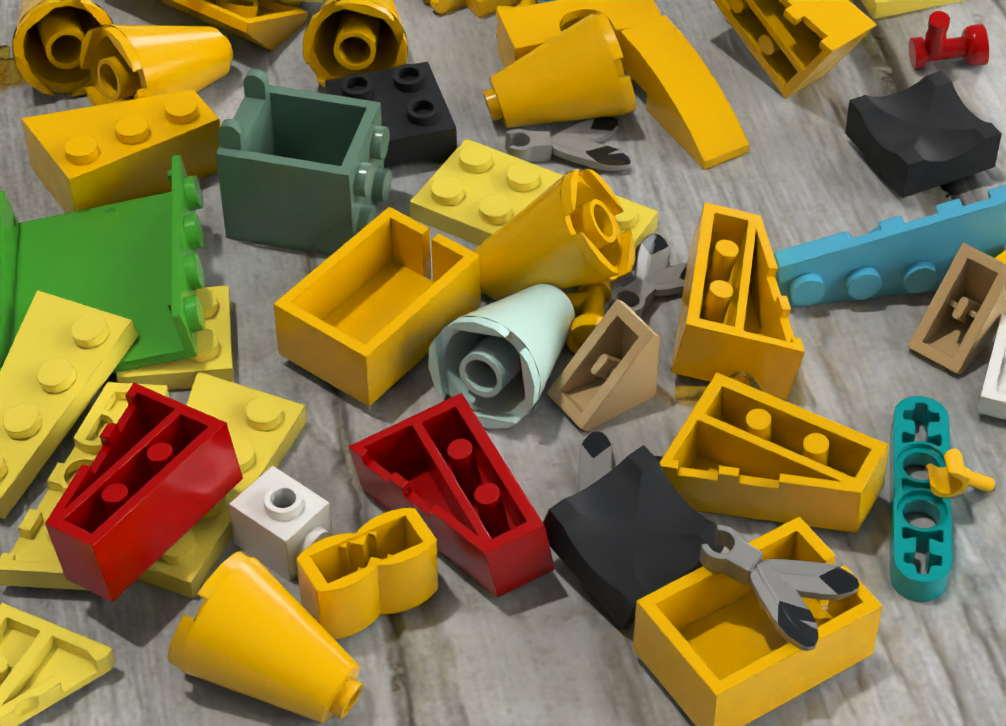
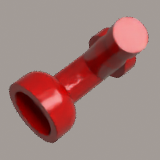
M943 11L933 12L929 16L925 40L923 37H913L909 40V57L912 68H924L926 62L962 57L970 66L987 65L989 61V39L984 24L969 25L962 31L961 37L947 38V30L950 24L949 15Z

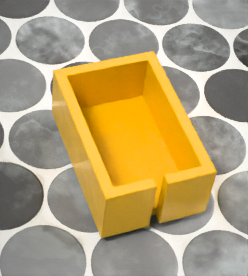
M388 207L273 304L278 352L293 363L370 407L429 353L431 343L447 323L473 312L481 306L480 255L438 233L431 239L433 281H431L430 228Z
M800 516L748 543L763 552L762 561L766 559H787L835 565L836 555ZM844 564L843 566H841L842 569H844V570L850 572L851 574H853V573L845 566V564ZM702 566L636 601L633 650L696 726H744L871 656L874 652L883 605L859 579L857 592L846 598L820 600L801 597L817 622L818 629L816 648L805 651L786 641L776 630L754 594L750 582L744 585L724 573H714Z

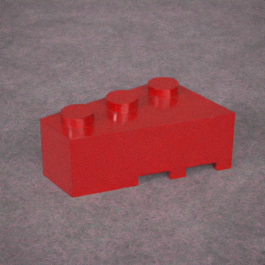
M134 382L125 395L128 406L117 424L108 423L99 436L102 448L90 466H80L45 522L65 578L112 603L243 479L226 422Z
M462 393L348 446L363 491L388 511L415 508L437 539V550L497 598L555 570L544 523Z

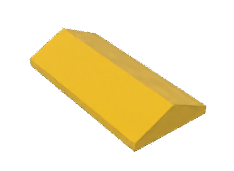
M156 0L270 51H273L307 21L308 17L307 11L278 0H257L256 2L241 0Z

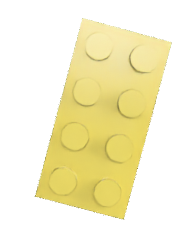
M466 138L411 199L410 218L480 245L564 175ZM616 195L624 212L615 215L621 233L631 229L636 256L641 242L657 229L658 211ZM617 279L610 281L612 286L617 281Z

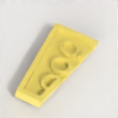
M37 290L0 370V518L5 519L138 338L139 334L132 320Z
M197 372L187 406L227 423L243 479L137 579L192 599L233 537L229 503L272 466L275 468L279 466L307 422L306 407L303 404L202 372Z
M107 382L73 437L75 447L64 464L58 462L48 478L49 489L36 510L29 509L19 525V539L10 553L3 552L0 556L1 586L87 590L65 578L45 522L80 466H90L102 448L99 436L108 423L117 424L128 406L125 395L133 383ZM139 384L169 397L167 385Z

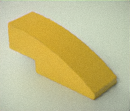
M666 15L620 31V48L624 57L621 59L622 66L647 93L646 110L703 170L749 152V142L720 86L695 49Z

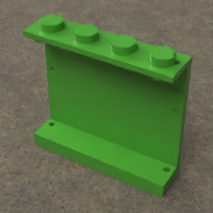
M180 154L172 156V169L168 170L172 192L19 223L5 192L0 191V370L37 290L133 321L139 336L112 373L197 356V331L205 329L204 311L200 298L197 295V289L204 288L205 280L202 264L196 253V249L204 247L203 230L196 210L202 209L204 202L198 177L196 175L188 176Z

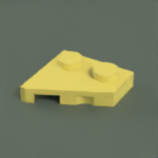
M2 603L0 605V726H18L109 672L115 664L113 648Z

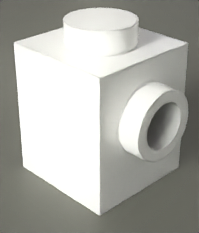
M274 466L229 503L234 545L252 557L257 558L261 563L289 582L298 576L297 557L312 544L333 536L330 502Z

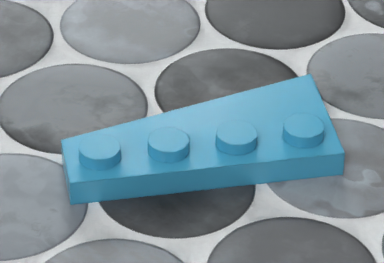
M1006 185L988 190L989 199L962 206L960 199L935 205L937 214L904 223L902 215L879 221V226L868 234L853 238L848 231L775 251L774 258L778 267L775 278L781 296H787L790 307L937 291L963 242L993 258L1004 251L1006 244Z

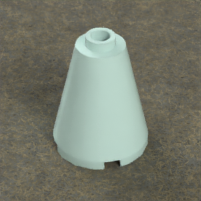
M536 284L450 321L442 328L429 347L428 368L435 389L443 399L448 394L454 397L462 393L482 426L487 429L509 428L517 424L535 408L566 342L572 321L575 319V312L571 301L560 289L552 285Z

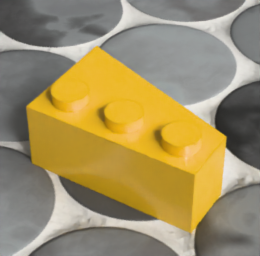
M713 0L785 99L829 73L877 25L849 0Z
M194 89L21 118L31 169L65 213L172 191L168 170L172 169V156L180 154L188 176L196 175L198 180L218 172L216 152L219 148L218 130L220 128V120Z
M704 202L688 253L670 373L711 382L717 372L767 394L787 400L805 350L801 338L794 337L788 317L791 307L787 296H781L775 278L778 267L761 215Z
M716 372L661 459L660 465L676 491L696 511L787 523L800 516L809 527L858 533L885 485L889 444Z

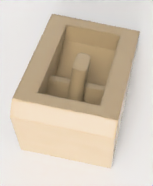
M963 242L907 347L961 375L996 338L1001 315H1006V264Z
M616 299L546 392L547 395L581 430L588 432L656 396L660 336L627 304Z

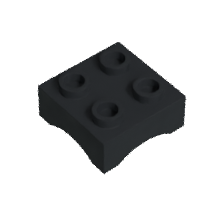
M428 61L404 64L395 68L363 74H351L346 77L325 81L326 94L381 102L382 126L388 127L390 132L384 168L409 161H431L441 164L457 149L456 125Z
M942 70L926 75L911 87L892 95L882 97L863 95L849 100L845 134L902 198L995 167L1002 133L992 123L979 119L964 105L952 81Z
M645 445L629 454L595 483L572 496L564 498L548 509L543 521L552 550L621 629L635 621L637 600L703 566L699 560L702 544H708L717 553H721L725 547L715 544L714 538L717 525L699 514L681 497L663 472L659 461Z

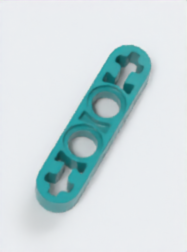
M911 396L901 400L896 405L890 431V580L898 594L916 602H929L939 598L946 591L952 566L951 497L941 498L931 492L929 480L914 479L904 471L905 467L914 464L926 466L932 463L936 467H946L944 454L950 450L948 412L941 403L924 396ZM915 423L923 424L926 432L925 442L914 441ZM916 511L924 512L932 516L937 524L930 528L914 527L905 520L904 515ZM916 551H926L925 571L927 574L916 573V566L913 564Z

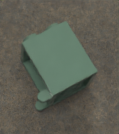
M250 69L243 80L245 96L234 118L225 119L218 130L219 148L216 152L226 238L331 256L376 218L378 202H386L390 193L392 173L390 169L384 168L390 132L388 127L382 126L381 102L269 85L268 77L262 70Z

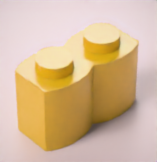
M415 508L396 509L380 514L365 523L357 533H344L324 538L306 548L296 559L301 605L334 639L345 638L364 630L380 614H393L412 609L428 600L438 589L437 539Z

